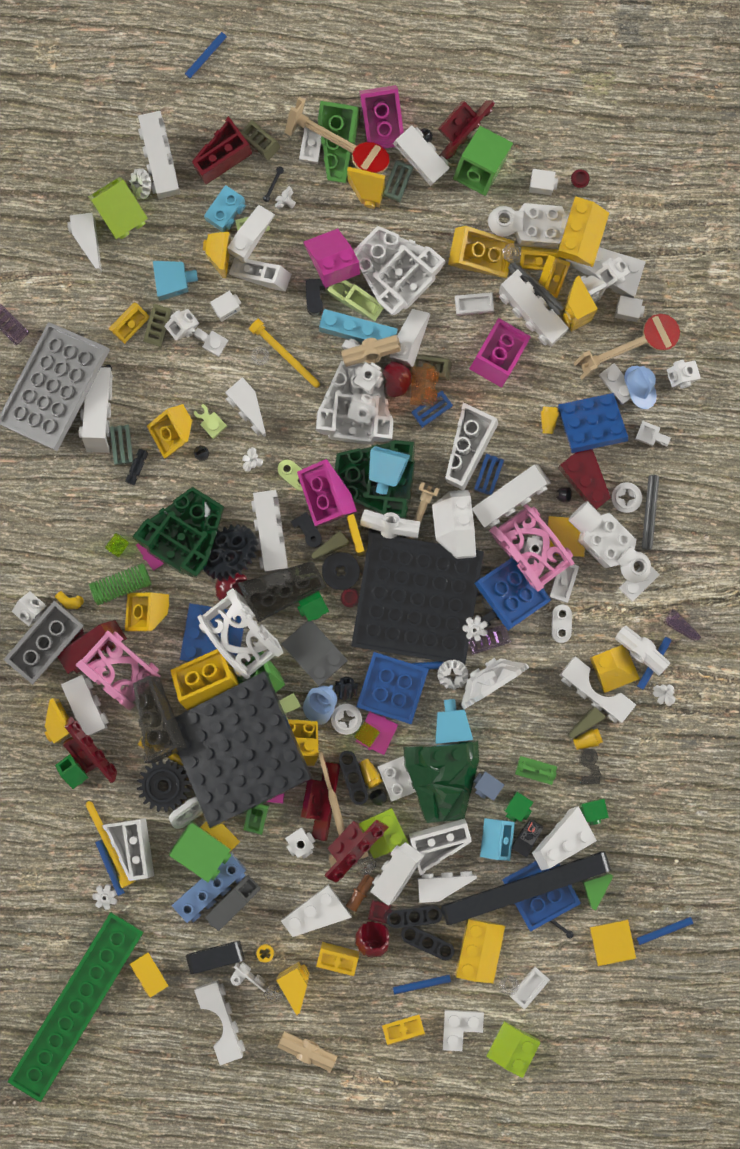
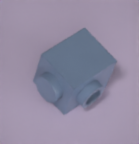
M486 771L483 774L479 772L473 781L475 783L474 788L477 789L475 793L483 799L487 796L493 801L504 787L503 783Z

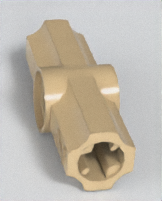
M397 335L379 340L367 338L362 342V345L342 350L341 353L346 367L361 362L371 364V362L377 363L380 361L382 356L400 352L401 344Z
M284 1031L277 1046L281 1050L295 1055L298 1060L310 1065L314 1064L329 1072L333 1069L338 1057L320 1048L315 1042L301 1039Z

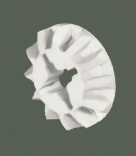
M134 169V173H131L132 179L129 180L131 183L130 189L133 190L132 194L137 199H146L151 191L149 174L144 169Z
M629 482L621 483L612 492V504L618 511L624 513L633 512L641 505L642 493L635 484ZM626 490L629 497L635 498L629 500L627 505H625L624 499L619 498L625 495Z
M448 660L439 667L437 677L440 684L444 685L446 689L451 688L455 690L459 687L462 688L467 682L468 670L462 662ZM452 669L456 675H459L455 677L454 681L448 676Z
M342 704L334 709L331 723L337 732L348 735L359 729L362 723V716L354 705ZM344 711H346L348 716H355L354 719L349 721V728H347L345 722H338V720L344 717Z

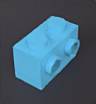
M225 185L205 213V221L222 232H225L226 229L230 230L235 222L234 218L236 215H240L246 207L245 199Z
M485 818L480 857L510 861L515 822Z

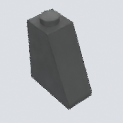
M247 875L205 918L212 927L220 931L261 888Z

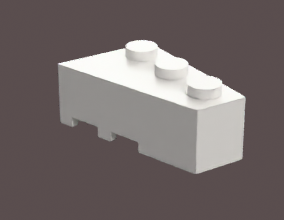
M579 806L569 809L562 820L555 825L551 833L532 852L541 870L555 866L597 841Z

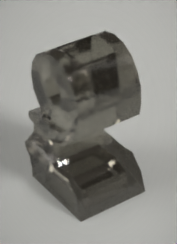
M584 749L580 753L579 764L588 768L590 774L582 776L578 785L600 784L602 775L599 766L595 765L598 760V754L593 749Z

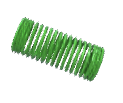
M143 563L137 565L140 575L136 566H134V569L131 567L132 573L128 568L129 575L127 570H124L125 574L121 571L122 576L118 572V575L115 573V577L113 574L111 575L112 579L108 576V578L105 577V580L102 578V582L99 579V583L98 581L89 583L96 604L98 606L103 605L104 602L107 603V600L110 602L114 598L123 597V594H130V592H136V589L139 590V588L151 586V580Z

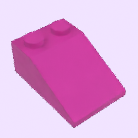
M392 85L359 91L367 142L379 144L384 149L395 147L393 145L394 141L404 133L397 86Z
M338 228L303 242L325 288L360 275L359 261L351 245Z
M498 318L469 369L502 388L531 336Z
M327 459L297 472L315 526L328 524L357 512L351 493Z

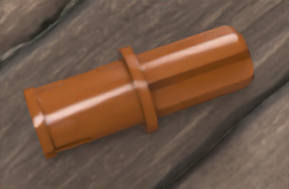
M366 873L357 888L353 889L354 893L346 904L349 909L355 912L364 897L367 898V892L375 879L370 874Z

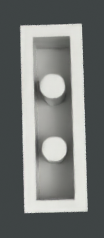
M411 125L394 141L393 145L431 186L450 169L447 166L449 163L443 156H439L435 152L436 148L431 142L427 143L425 141L423 133L417 127L414 128Z
M80 675L61 684L74 716L86 735L91 736L108 728L106 724L109 721L104 712L101 713L99 709L101 703L98 696L92 693L91 688H93V684L89 677L86 678L85 675Z
M406 842L400 847L397 845L390 854L392 858L384 863L381 868L383 870L382 874L377 875L372 882L374 887L370 892L388 906L398 898L424 857Z

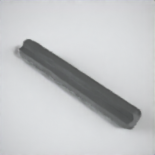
M514 261L509 265V271L513 274L518 269L522 273L520 278L525 282L529 281L535 291L534 294L542 296L548 307L553 309L557 315H561L565 311V306L517 262Z
M649 475L642 538V549L645 550L653 548L659 486L658 475Z

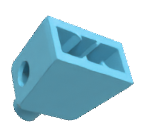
M153 261L159 301L189 292L188 282L198 281L197 270L186 271L184 262Z
M377 446L371 449L369 480L378 482L377 493L387 494L389 485L396 486L399 483L410 455Z
M455 699L444 700L445 712H437L435 744L473 740L465 710H456Z

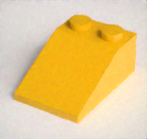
M469 226L457 227L453 236L448 265L463 270L507 278L514 241Z

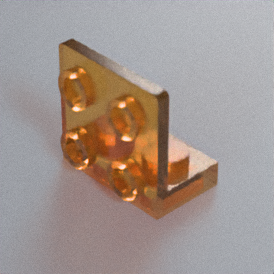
M423 363V367L413 366L410 405L434 406V401H437L435 385L439 380L437 368L428 363Z

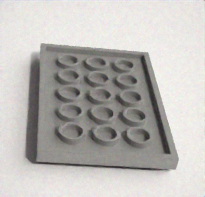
M48 322L0 413V425L58 451L110 349Z

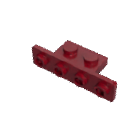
M486 100L475 113L465 101H461L438 128L450 142L439 156H443L445 159L452 158L456 154V149L459 145L464 144L468 140V135L471 131L476 130L481 124L480 121L492 112L495 102L493 100Z
M72 717L67 718L65 729L72 737L65 740L63 746L86 773L98 767L110 783L115 782L117 776L116 767L108 762L103 751L98 749L94 745L92 738L84 733L79 722L75 721Z
M326 762L332 789L336 794L340 764ZM324 773L321 781L314 779L307 781L301 813L303 818L315 819L312 836L314 839L327 841L332 817V808Z
M375 820L364 831L356 821H353L327 848L337 862L325 873V877L335 883L341 880L365 852L369 851L371 846L383 836L389 827L385 823Z

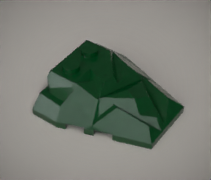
M393 440L386 444H375L372 447L358 448L336 454L334 470L351 493L354 502L383 515L391 512L397 514L400 518H406L408 505L411 502L415 470V442ZM374 446L410 455L399 483L396 486L389 485L387 494L377 493L378 482L369 480L370 452Z
M191 487L174 499L171 505L165 509H160L157 515L143 521L132 537L142 547L146 548L150 555L182 575L187 574L190 577L197 578L208 563L224 506Z
M478 741L459 742V744L436 746L417 745L403 747L404 766L412 780L411 785L417 793L418 803L426 823L464 819L479 763Z

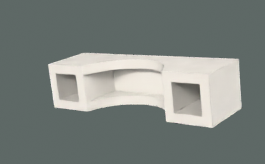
M576 656L573 657L561 672V681L568 687H571V685L577 689L576 693L583 699L589 698L593 702L591 704L593 707H596L599 711L604 710L608 714L606 717L613 723H622L636 704L622 693L612 697H605L596 693L589 682L591 668Z
M216 980L197 987L194 991L200 1008L213 1011L222 1021L223 1034L214 1045L219 1064L223 1065L242 1058L245 1047L243 1041L238 1040L236 1033L239 1032L236 1021L232 1022L230 1003L225 1002L224 995H226L224 985L219 984V981Z

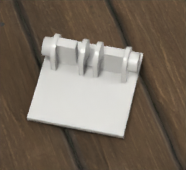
M404 756L377 766L391 802L416 792L411 785L410 775L406 772Z
M244 962L235 964L233 968L236 970L231 976V983L233 985H240L247 978L263 992L266 991L267 985L265 983L267 981L258 974L256 976L250 972L251 968Z

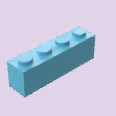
M326 309L323 311L319 325V332L348 340L351 338L359 343H362L367 338L379 340L397 335L398 331L397 328Z

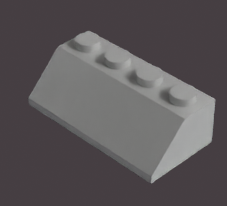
M54 601L3 660L33 685L84 625L60 603Z

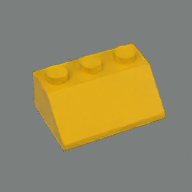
M575 196L556 256L593 267L609 212L593 201Z
M577 276L572 284L566 301L565 311L562 315V321L571 332L591 322L598 310L580 276Z
M218 649L170 670L178 700L187 711L239 685L233 667Z
M473 918L467 919L455 973L456 978L474 982L494 983L505 925Z
M300 962L280 972L276 980L296 1015L300 1014L310 974L306 965H301Z

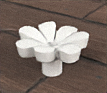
M290 186L282 192V196H277L275 199L277 201L275 204L276 208H282L284 205L290 208L295 206L296 202L291 199V195L294 192Z
M253 447L249 448L247 455H244L242 461H245L243 469L247 472L256 466L261 467L263 463L262 459L257 458L258 454H256V449Z
M475 616L474 620L471 617L466 619L468 625L463 626V631L468 632L466 634L468 639L474 637L475 641H480V635L486 636L488 634V631L484 629L488 626V623L486 621L480 622V616Z
M662 684L661 686L656 685L653 687V695L659 697L657 700L659 704H663L664 701L667 706L674 704L676 698L673 696L674 687L669 684L666 687Z
M106 884L104 889L100 885L96 887L98 893H94L92 898L97 900L95 904L97 908L103 905L104 909L108 910L111 907L110 904H117V899L114 898L117 893L115 889L111 891L110 884Z

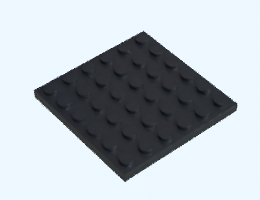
M370 532L351 647L442 662L457 660L465 665L470 639L466 637L468 632L463 631V626L468 625L466 622L467 618L471 617L473 619L478 592V588L474 583L480 579L484 551L476 550V557L456 559L451 552L438 543L402 537L386 538L381 534Z
M262 672L166 722L209 828H214L313 779L267 672Z

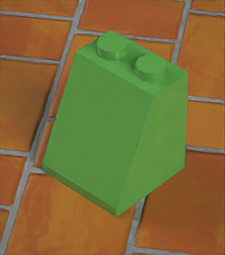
M479 126L460 158L453 180L486 196L507 159L513 143Z
M191 821L169 852V856L206 882H209L210 879L214 881L219 874L218 868L221 863L226 864L229 860L231 849Z

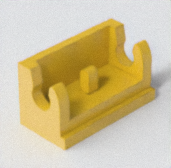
M322 942L316 967L354 976L360 952Z
M149 952L129 964L149 998L168 987L167 982Z
M420 1014L382 1025L388 1046L426 1035Z

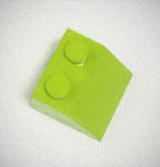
M392 807L358 823L364 831L375 820H379L389 827L383 836L371 846L369 851L373 859L392 852L397 845L400 847L405 842L408 843Z
M504 1021L486 1057L504 1069L523 1078L541 1042L532 1035Z

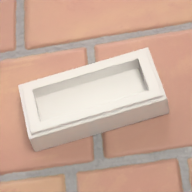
M493 292L455 296L456 316L493 313Z
M534 966L511 993L510 997L525 1010L550 979Z

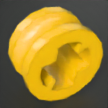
M263 944L258 948L256 956L259 961L267 963L272 960L274 950L271 945ZM266 948L269 949V954H271V956H266L265 958H262L260 956L262 955V953H260V950H266Z

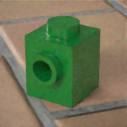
M318 589L297 598L300 604L297 608L302 617L306 616L308 622L317 620L329 612Z
M71 754L55 765L61 778L72 789L89 778Z
M516 791L503 810L507 813L505 817L513 822H516V820L520 822L523 819L527 820L532 812L530 807L533 801Z
M604 798L580 803V810L590 825L600 824L601 819L609 818Z

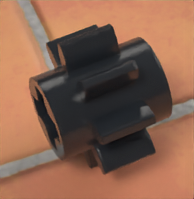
M345 676L340 678V681H335L334 692L338 694L341 700L347 701L351 700L353 696H357L358 683H354L353 678Z

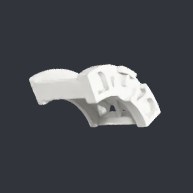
M232 588L227 592V596L205 614L198 616L199 627L202 632L208 635L218 651L233 667L234 672L239 677L243 676L248 680L251 678L250 675L274 656L279 657L284 652L278 639L262 624L258 626L257 622L252 619L255 615L244 597ZM230 604H232L228 612L226 613L224 609L227 608ZM218 614H221V616L224 618V621L221 619H216L215 621L218 623V627H213L210 620H212ZM240 616L242 618L241 623H236L232 620V617L236 620V617ZM229 624L235 628L248 626L250 629L246 636L248 647H238L228 643ZM253 636L258 638V642H253L255 646L251 642V637ZM267 650L261 656H259L258 652ZM250 654H253L255 660L248 666H245L241 659L245 658L249 662L251 659Z

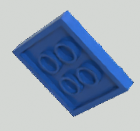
M614 393L558 404V411L572 453L628 441V434Z
M513 558L474 583L507 630H510L551 601L544 589L537 591L529 584L517 567L519 562L517 563Z
M189 603L180 660L189 662L217 649L208 635L200 629L198 619L200 614H205L212 607ZM218 614L212 620H210L213 627H218V623L215 621L216 619H221L224 621V618L221 616V614ZM237 616L236 620L233 617L232 620L236 623H241L242 618ZM229 624L228 643L241 647L244 628H235Z
M373 652L356 707L412 725L429 669Z
M534 861L503 878L502 881L506 884L545 870H541L538 863ZM558 863V864H556L555 866H553V867H551V868L560 866V864ZM572 885L515 903L530 932L581 904Z

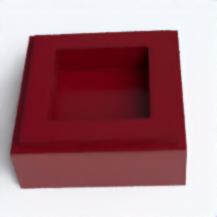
M372 899L368 919L387 924L384 914L390 909L391 904L388 906L384 902Z

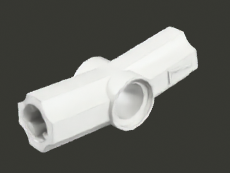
M364 510L360 525L381 531V535L386 538H394L397 535L418 538L420 522L400 519L397 514L391 512L383 515Z
M623 627L615 637V640L626 647L637 661L644 662L658 676L669 666L670 662L656 650V646L651 640L646 637H640L629 627Z

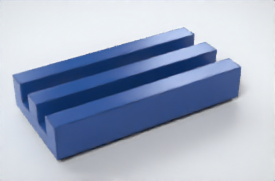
M440 391L413 410L411 414L415 417L421 428H423L452 408L453 405L444 392ZM438 398H443V400H441L433 407L428 409L426 412L418 416V412L423 410L425 407L433 403ZM444 403H447V405L444 408L436 412L434 415L429 417L424 422L422 421L424 417L429 415L431 412L439 408Z
M486 453L474 488L475 491L487 495L493 494L504 459H499ZM488 459L492 460L483 488H479ZM495 462H498L499 464L490 491L486 490L491 473L493 471Z

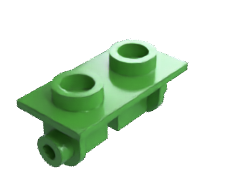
M520 756L515 775L552 785L556 778L557 766Z

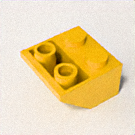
M287 719L307 766H314L319 757L318 721Z

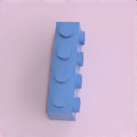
M232 852L226 864L221 863L218 870L220 872L214 881L210 879L209 882L201 879L171 905L186 923L190 920L195 922L202 915L200 911L203 908L209 909L216 903L215 898L219 894L223 897L231 889L229 887L234 881L238 883L246 876L244 872L247 869Z

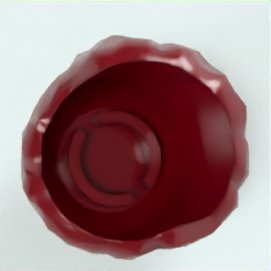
M391 361L382 371L387 381L385 393L389 397H399L407 392L412 383L410 370L405 365Z
M236 573L234 579L229 576L227 581L224 578L221 581L217 579L215 584L217 599L219 601L227 596V592L232 588L244 597L247 577L244 574L239 575Z
M373 921L363 923L355 936V944L359 952L363 956L370 958L383 956L389 946L388 928L382 923H375Z

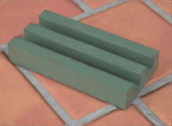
M395 161L384 189L383 197L401 202L413 171V166ZM400 166L401 170L392 193H388L397 168ZM406 168L408 169V172L402 184L399 195L396 196V191L398 189L401 178Z
M129 424L110 427L114 465L133 463ZM122 430L126 431L129 459L126 460ZM115 431H118L121 460H118Z

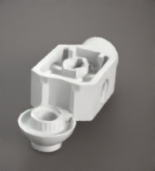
M524 203L519 211H515L511 207L499 206L490 213L488 225L491 231L498 236H509L516 232L515 236L519 246L558 249L569 215L565 214L562 206ZM507 217L509 222L501 223L499 218Z
M586 501L570 516L568 520L580 531L578 542L604 568L620 565L624 578L633 583L643 582L648 578L651 572L650 560L642 552L634 550L636 539L610 513L601 515ZM635 562H638L640 564L641 568L639 572H636L634 570Z

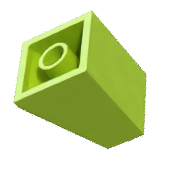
M121 177L116 178L88 196L115 239H123L130 234L129 231L131 229H139L146 224L147 216Z

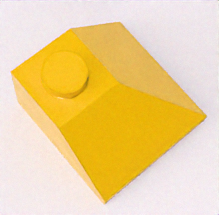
M348 167V183L359 201L367 208H380L385 188V175Z
M229 232L208 234L207 240L204 239L203 251H205L207 258L222 278H227L230 258L228 246L231 243Z
M184 404L166 409L147 425L164 459L188 442L192 419Z
M152 592L127 594L125 631H153L168 614L169 594Z
M623 645L590 657L604 693L640 679L629 651Z
M57 698L49 700L45 721L47 731L44 732L48 741H53L54 744L71 736L65 729L69 716Z

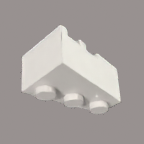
M146 818L102 825L111 840L112 847L115 848L119 856V861L128 880L133 881L153 877L154 870Z
M465 818L409 833L412 847L424 856L418 865L420 876L426 870L439 864L443 859L472 842Z
M328 884L285 916L281 922L291 936L294 937L352 918V915Z

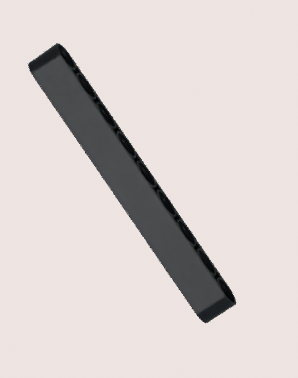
M598 852L441 906L446 925H452L609 872L611 867L606 852Z

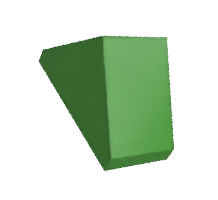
M260 804L248 810L243 830L262 835L270 805Z
M609 873L582 881L589 905L595 911L613 878V875Z

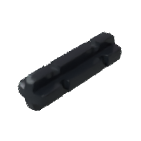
M143 449L138 450L137 458L134 459L129 470L130 474L125 479L126 483L133 486L136 484V477L140 475L143 468L144 459L146 460L148 452Z

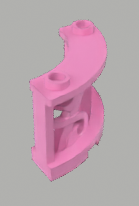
M526 504L523 506L524 509L498 528L494 526L489 531L497 544L509 557H512L517 563L519 562L517 567L535 590L540 591L544 588L543 585L575 563L572 560V552L567 547H563L554 533L539 517L540 513L534 506L531 508ZM530 518L532 520L531 523L526 524L525 521ZM530 534L543 537L541 556L534 552L520 554L524 546L523 535ZM519 535L520 542L513 544L512 541L517 540L516 536ZM550 541L555 547H550ZM557 553L562 557L563 561L553 568L547 563V560L556 563L557 560L553 558V555ZM531 557L535 558L539 561V563H537V561L534 560L533 564H529L528 559ZM546 567L549 570V572L541 578H539L544 568Z
M107 631L76 666L92 681L99 685L102 683L104 685L103 690L131 711L135 706L133 702L155 677L159 679L161 675L157 673L159 669L152 662L147 664L121 642L123 638L117 632L112 634L110 631ZM110 640L115 644L116 649L111 651L107 646L106 651L109 656L105 657L100 649ZM123 650L127 652L130 656L122 655ZM96 653H98L101 657L100 659L94 660L91 663L87 664ZM111 664H131V680L122 679L111 685L115 677V671ZM105 666H107L109 669V674L103 676L102 673L104 671H107L105 668Z

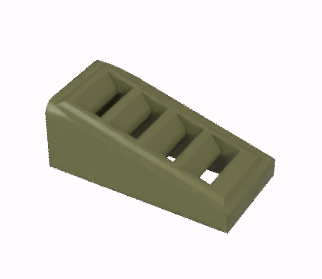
M252 120L241 131L246 141L267 160H270L280 149L278 142ZM255 128L256 131L250 137H248L251 131ZM259 134H261V136L254 142L255 138ZM265 139H267V140L265 141V143L260 147L259 145H260Z
M153 304L143 342L162 348L167 332L165 325L171 319L172 309ZM157 312L164 313L166 316H159ZM155 319H156V320L163 321V322H164L163 325H162V324H159V323H155V322H154ZM152 327L162 329V331L158 332L152 330ZM150 334L159 336V340L149 337Z
M417 355L414 366L410 367V372L412 375L449 381L452 362L449 359ZM419 361H422L421 369L417 370ZM428 362V371H425L426 363ZM434 364H437L436 372H433Z
M338 531L313 552L311 558L317 560L347 546L350 542L341 531Z
M592 707L571 729L567 736L575 738L604 720L606 716L596 707Z

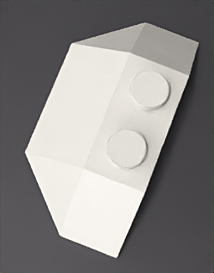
M469 490L449 491L432 505L436 541L451 552L456 559L476 557L475 529Z

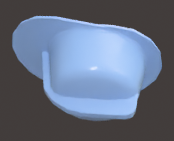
M645 366L629 367L625 372L624 379L633 403L641 409L651 408L655 404L657 397L654 386L656 382L654 373Z
M322 685L309 691L303 704V711L310 721H318V724L322 725L330 719L337 703V695L332 690L333 685L329 687Z

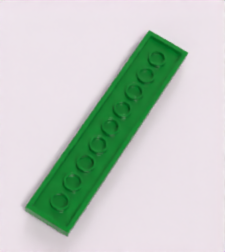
M110 912L7 1081L9 1084L38 1102H42L144 931L115 913Z

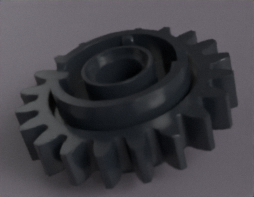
M159 759V765L152 761V768L148 765L145 766L147 773L140 772L144 778L137 780V782L142 783V786L138 787L137 790L143 791L139 798L146 797L143 804L151 803L149 809L157 806V812H160L162 807H164V811L168 812L170 806L173 810H176L175 803L181 806L182 801L180 799L188 798L184 795V792H190V789L186 788L185 785L191 782L185 781L188 775L187 773L182 774L184 767L177 769L178 762L171 765V760L168 759L166 764H164L163 759ZM161 780H166L169 784V788L166 791H162L159 788Z

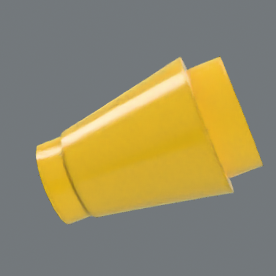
M543 406L542 411H540L542 433L554 434L559 416L558 408Z
M591 728L576 739H573L576 749L579 750L599 746L600 743H603L598 728Z
M369 759L359 763L365 786L372 789L383 782L381 774Z

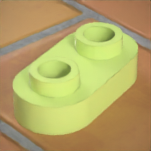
M291 460L281 461L278 465L280 477L296 490L303 491L301 484L298 483L299 477L297 474L302 468ZM285 466H290L291 468L289 472H285L283 469Z

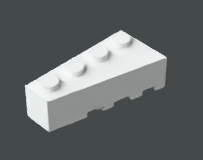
M161 111L139 115L141 128L138 131L140 139L144 140L145 146L142 147L145 158L148 157L149 164H147L148 174L153 176L154 182H151L153 194L157 193L158 199L181 194Z
M600 247L593 267L566 259V261L571 262V267L581 273L598 278L596 272L603 267L602 263L609 258L614 260L620 256L626 263L630 273L625 276L626 280L620 285L616 286L614 283L609 288L617 294L619 293L622 296L635 298L646 262Z
M517 269L501 284L499 298L503 303L509 304L513 308L512 311L518 318L522 317L526 321L525 325L532 332L535 331L539 335V340L545 346L548 344L551 347L567 333L569 328L553 309H547L546 301L542 296L534 294L533 286L529 281L525 282L520 278L522 273Z
M109 367L100 368L83 401L84 409H81L80 413L83 426L79 427V438H82L87 452L110 453V446L106 437H110V423L107 418H111V403H108V400H112L113 375Z
M464 402L445 477L447 483L463 491L498 426L497 418Z
M533 465L473 507L472 511L484 528L488 526L493 528L500 523L499 519L504 515L506 517L510 516L516 511L514 508L520 504L522 506L526 505L536 493L540 495L546 491L547 486L551 482L539 465Z
M277 491L253 493L254 501H251L252 510L256 512L257 517L254 520L255 531H259L260 537L257 538L259 543L257 546L259 550H262V557H259L261 569L264 568L265 573L288 570Z

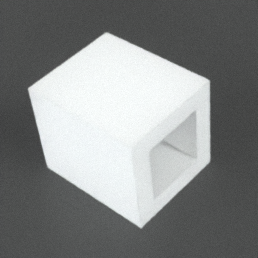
M533 169L529 193L552 195L553 190L557 189L558 184L555 172Z
M230 290L210 302L221 322L241 311L239 306L241 301L236 294L232 295Z
M620 295L615 318L637 322L639 317H643L645 306H642L643 300Z

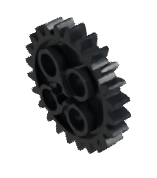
M231 524L229 529L224 526L222 532L217 530L208 563L203 568L209 577L211 576L213 580L217 578L219 581L224 578L227 581L229 576L234 579L236 573L242 575V569L248 570L246 565L253 564L251 558H256L257 556L254 552L259 551L256 547L259 544L256 540L257 537L251 529L245 525L241 527L237 524L234 527Z

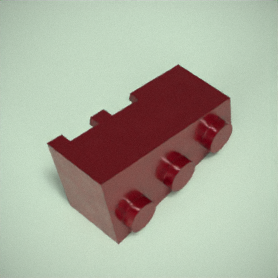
M228 116L224 125L214 133V137L208 144H205L192 160V163L200 178L207 185L252 155L249 143Z
M593 449L575 452L559 465L558 469L585 502L588 501L596 510L611 498Z
M116 620L99 624L59 654L58 659L68 674L82 672L76 664L88 654L107 631H110L112 634L117 632L123 638L121 642L127 640ZM108 640L100 650L103 654H108L106 651L107 646L111 651L116 646ZM96 653L87 664L91 663L94 660L100 659L101 657L98 653Z

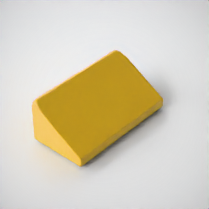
M521 246L520 266L523 269L543 270L548 256L557 257L558 249Z
M549 255L539 283L557 298L571 262Z
M134 302L109 327V330L125 344L150 316Z

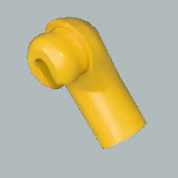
M62 590L55 595V598L66 609H78L84 604V599L81 596L68 598Z

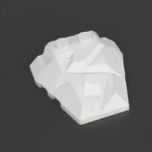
M379 226L353 250L359 261L360 270L378 303L392 316L399 313L402 309H408L435 281V275L442 269L445 260L432 248L420 246L411 239L408 241L401 238L398 234Z
M341 361L317 412L316 431L323 435H328L331 440L370 445L374 441H391L393 418L389 413L388 399L385 398L383 382L378 389L375 388L373 393L369 394L353 382L357 377L355 373L358 367L364 364L358 363L346 367L344 361ZM354 393L360 395L367 394L376 400L375 407H378L375 418L370 419L369 424L358 423L353 418L347 417Z
M493 658L485 664L487 666L485 669L480 671L478 668L469 674L471 678L466 682V691L463 695L461 707L464 710L519 676L529 666L526 663L512 662L506 659L496 661Z

